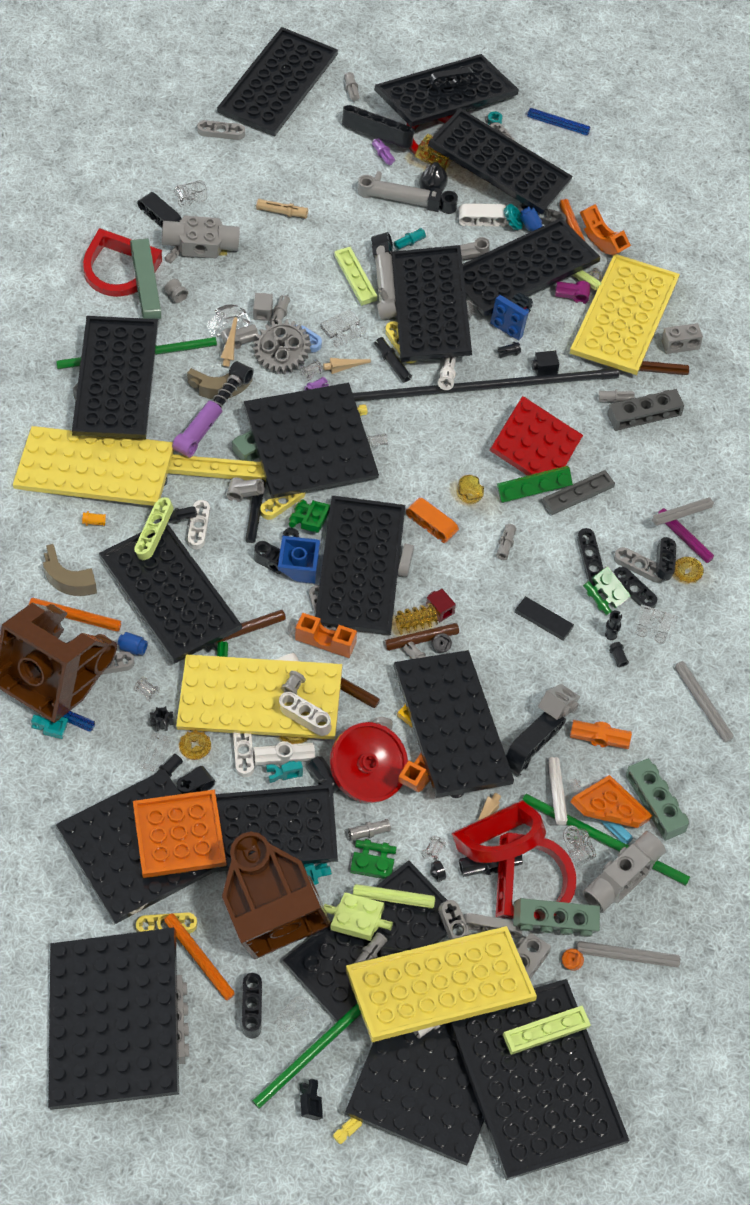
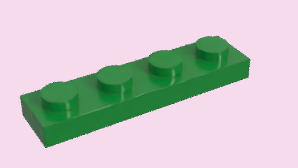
M569 466L497 483L502 503L573 485Z

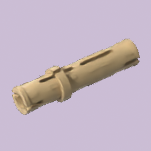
M262 199L257 200V210H265L285 214L288 217L296 216L304 219L308 216V208L294 206L292 203L283 204Z

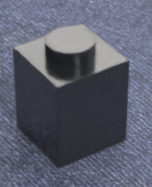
M556 350L535 352L531 365L532 370L536 371L537 376L558 374L560 364Z

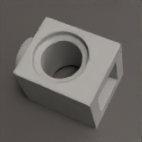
M255 293L253 320L271 321L273 294Z

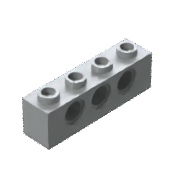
M177 975L179 1064H185V1057H189V1043L185 1044V1036H189L188 1023H184V1016H188V1002H183V995H187V982H183L182 975Z

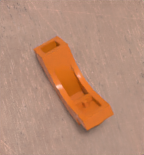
M596 204L579 212L586 225V228H584L585 233L602 252L613 255L631 246L624 230L614 232L605 224Z
M421 753L414 763L408 760L399 775V783L416 792L422 791L430 781Z

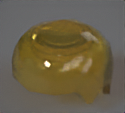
M464 475L459 479L456 492L460 500L466 504H474L483 498L484 486L480 485L478 477Z

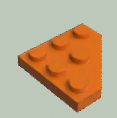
M610 775L575 795L570 801L584 816L634 828L644 825L653 816Z

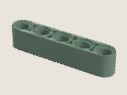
M149 239L130 240L142 318L161 319V307Z

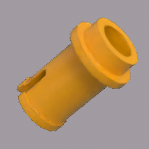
M89 511L87 513L83 512L82 524H86V526L88 524L105 526L106 514L89 513Z

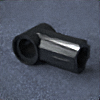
M317 756L308 763V769L318 781V785L332 784L333 793L341 790L333 778L331 768L322 756Z

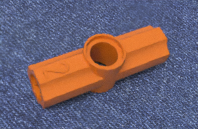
M573 720L570 738L590 741L594 746L600 745V747L604 748L609 745L629 749L632 732L611 728L610 724L606 722L592 724Z

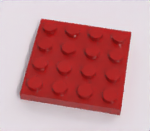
M522 396L489 451L529 476L566 466L583 435Z

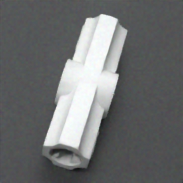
M283 741L276 746L253 747L255 766L278 764L281 766L289 761L306 762L315 758L313 743L291 744Z

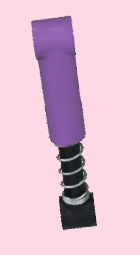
M238 361L231 365L227 383H224L223 388L218 390V395L213 397V401H208L183 434L180 433L175 437L172 444L174 451L189 458L195 454L198 443L221 415L224 403L228 402L227 399L230 396L232 397V393L234 390H237V387L242 384L247 385L251 381L254 374L253 368Z

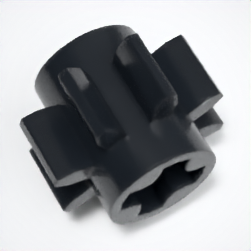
M166 706L164 708L156 707L154 713L150 712V726H156L157 731L160 729L168 731V726L174 725V720L172 719L173 711L168 712Z

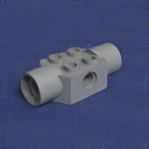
M184 215L180 222L163 221L162 245L177 246L182 256L217 258L222 250L238 251L240 227L225 226L219 218Z
M645 831L628 848L624 847L618 853V858L614 862L609 861L604 866L603 873L582 891L583 897L588 904L600 906V913H603L612 903H619L649 874L655 862L666 853L663 843L654 834Z

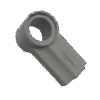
M479 237L473 243L460 245L462 260L475 258L490 251V242L485 237Z
M255 324L236 329V350L244 343L257 340L256 335L259 334ZM231 327L223 330L220 335L225 345Z
M232 478L226 497L230 501L237 500V502H241L243 497L263 494L265 490L264 482L261 478L246 481L241 478Z

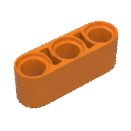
M418 498L406 509V514L410 519L413 518V521L422 528L428 529L427 531L438 540L441 539L442 543H446L459 531L458 525L452 519L423 498Z

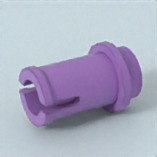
M321 377L312 383H307L305 390L326 387L329 384L325 377Z

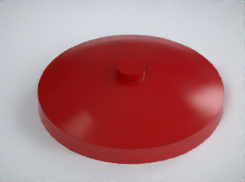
M363 722L349 727L338 736L331 750L330 767L336 784L347 796L362 803H377L392 797L403 785L399 783V775L407 764L408 757L402 741L392 730L378 723Z

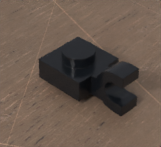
M310 1079L309 1084L299 1083L300 1091L303 1093L300 1095L301 1117L312 1120L323 1119L322 1097L317 1096L318 1080Z

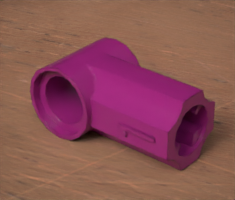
M558 281L555 296L573 299L576 303L583 302V304H586L589 301L591 286L586 281H578L576 284Z

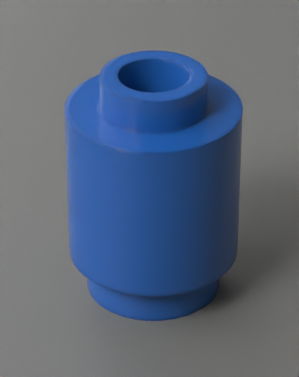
M527 207L521 211L522 214L519 217L527 230L532 232L543 226L542 220L534 207Z
M125 632L124 635H120L117 645L120 646L119 649L121 651L130 652L136 656H143L147 650L148 641L144 640V637Z

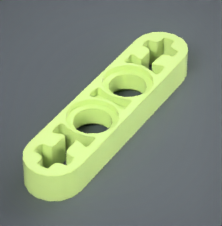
M160 498L155 503L135 545V552L141 560L152 557L170 519L174 507L169 498ZM157 519H162L161 522L157 524L153 523ZM155 533L152 538H147L149 534Z

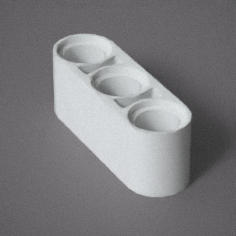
M462 204L459 206V223L462 226L484 225L499 227L501 225V227H504L508 224L504 215V208L506 206L503 204Z
M285 692L280 696V709L285 716L317 735L325 736L330 733L331 718L327 712L292 692ZM287 702L293 703L291 706L284 705ZM303 712H309V713H310V714L307 715V716L301 715ZM319 722H326L323 726L318 725Z

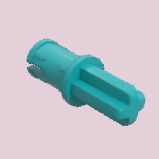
M422 228L406 233L404 237L394 241L395 249L399 250L407 245L413 246L415 242L426 238V233Z

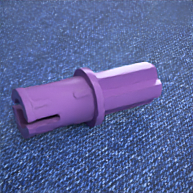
M378 138V141L374 139L372 146L377 150L378 156L386 164L392 165L395 162V158L390 153V148L385 146L381 139Z

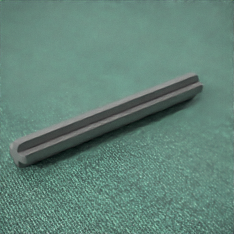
M684 661L677 663L675 666L676 671L724 742L732 740L734 737L733 733Z
M578 941L576 950L585 955L670 967H679L681 960L680 956L675 954Z

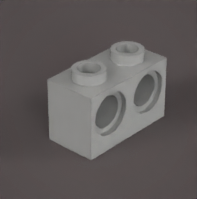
M695 323L664 328L661 341L665 353L671 354L699 350L703 335L699 324Z
M559 684L546 691L538 707L558 720L576 711L579 706L577 702L580 696L563 684Z
M530 932L526 938L523 936L516 946L529 979L533 977L547 958L551 949L549 944ZM527 948H535L537 952H530Z

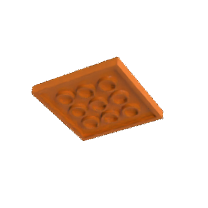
M215 790L133 801L143 878L226 866Z

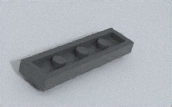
M604 470L543 497L542 503L550 514L554 515L614 488L615 482L607 471Z

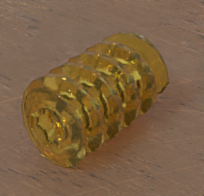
M428 603L426 607L420 605L419 610L417 607H413L411 611L407 608L404 613L399 610L397 611V616H395L396 626L400 635L403 634V629L410 633V627L416 632L418 625L424 630L425 623L428 624L429 628H432V622L438 625L437 614L431 603Z

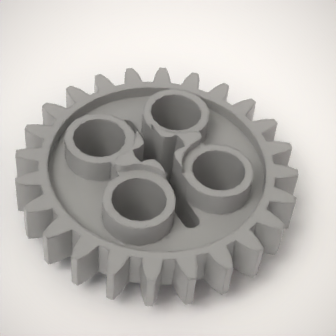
M279 319L278 324L272 321L271 327L266 324V330L260 329L261 335H256L258 341L253 342L255 345L253 350L255 358L258 359L259 365L262 364L263 369L268 368L269 372L275 369L276 374H279L280 370L286 374V370L289 369L292 373L293 367L299 369L298 364L304 365L303 359H309L307 353H311L310 337L306 329H302L301 324L296 326L295 321L289 324L288 319H286L285 323H282Z

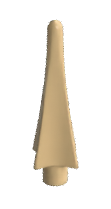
M236 317L233 319L226 345L220 357L224 358L223 366L229 367L230 361L234 360L235 334L238 320Z
M330 358V363H323V370H331V374L355 366L370 363L371 360Z
M494 793L492 798L487 796L478 821L498 810L501 798L499 794Z

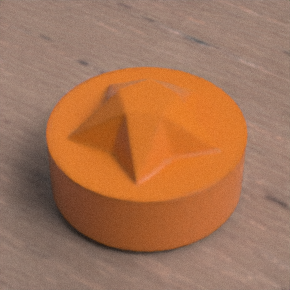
M568 949L562 955V964L571 971L580 969L584 963L583 954L576 949Z

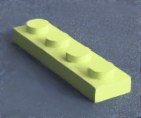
M351 247L334 251V256L361 306L377 301L378 296Z
M579 1006L503 1033V1037L512 1055L585 1030L591 1024L583 1006Z

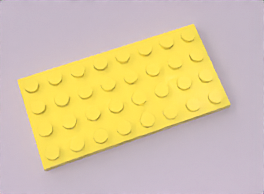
M614 254L601 281L602 284L599 286L570 348V354L637 375L680 274Z
M31 426L15 475L13 488L154 506L161 498L174 452L173 442L149 439L72 436L71 430Z
M186 655L176 724L177 730L235 732L240 734L249 733L335 740L342 664ZM290 671L299 672L306 678V681L301 683L297 690V695L329 714L331 718V731L328 735H317L281 712L279 698L284 693L281 690V686L288 680ZM287 702L284 705L291 706L293 703ZM303 712L301 715L307 716V715H309L310 713H309V712ZM324 721L318 723L320 726L326 724Z
M507 926L346 965L349 981L372 1042L536 1001L537 997Z

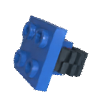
M520 292L514 295L511 300L499 295L495 300L490 324L519 341L523 337L528 313H530V308H532V299Z

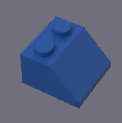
M282 536L278 570L296 582L315 584L320 540Z

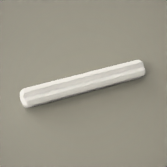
M550 757L548 767L555 820L557 825H566L567 812L560 760L558 757Z

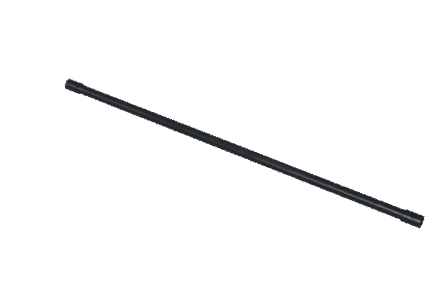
M605 368L593 371L454 383L453 388L450 390H443L438 385L356 392L353 393L355 402L593 379L619 378V369Z

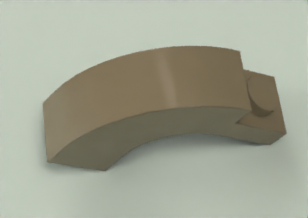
M191 368L187 372V378L191 387L199 388V396L213 399L215 395H218V390L223 388V384L227 383L229 373L222 377H210ZM253 377L247 385L242 384L237 387V390H234L232 393V397L243 392L253 381Z
M54 544L46 545L47 553H44L45 562H42L47 580L55 589L73 596L97 594L92 568L81 571L67 570L58 562Z

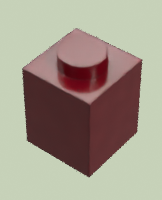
M443 588L431 592L426 600V608L439 623L455 614L456 604Z

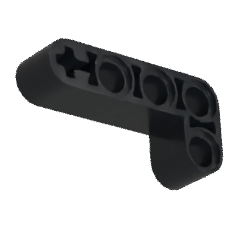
M544 712L513 741L506 754L511 771L521 776L522 774L520 773L523 769H527L531 758L563 727L566 718L562 717L556 720Z

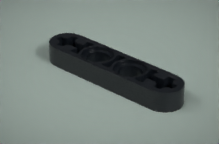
M583 528L578 533L577 541L587 581L592 586H595L596 584L592 577L604 568L594 531L589 528ZM583 535L589 537L588 544H586V538ZM592 550L595 555L588 556L585 554V551ZM594 565L597 566L599 570L593 572L589 569V567Z

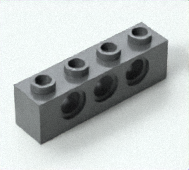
M677 389L665 390L660 393L648 394L643 397L609 404L607 415L614 430L618 431L682 416L684 403Z

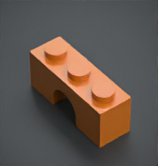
M302 612L295 628V640L350 658L356 645L357 631L338 625L337 630H329L321 624V618Z

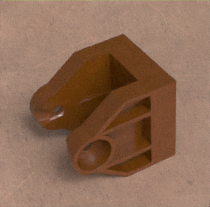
M31 603L2 624L0 632V690L55 723L85 699L101 674L112 662L117 651V643L103 634L94 636L81 633L67 644L58 639L64 631L61 621L64 620L67 612L53 604L43 606ZM37 666L40 668L41 673L36 669Z
M256 832L243 833L234 840L231 845V864L222 898L241 944L254 959L263 957L331 926L330 919L311 876L307 874L301 860L271 845L264 836Z

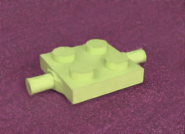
M344 893L337 907L324 904L326 912L334 915L331 930L371 941L374 932L379 927L391 931L393 926L392 921L381 919L384 910L383 902Z

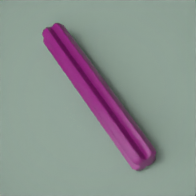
M663 508L658 512V514L665 512L667 510ZM677 519L665 523L706 563L714 559V554Z

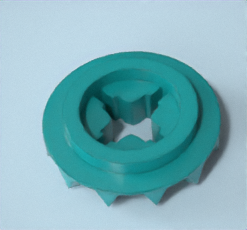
M512 204L506 205L504 215L509 226L517 231L522 229L523 222L519 217L521 215L520 211Z

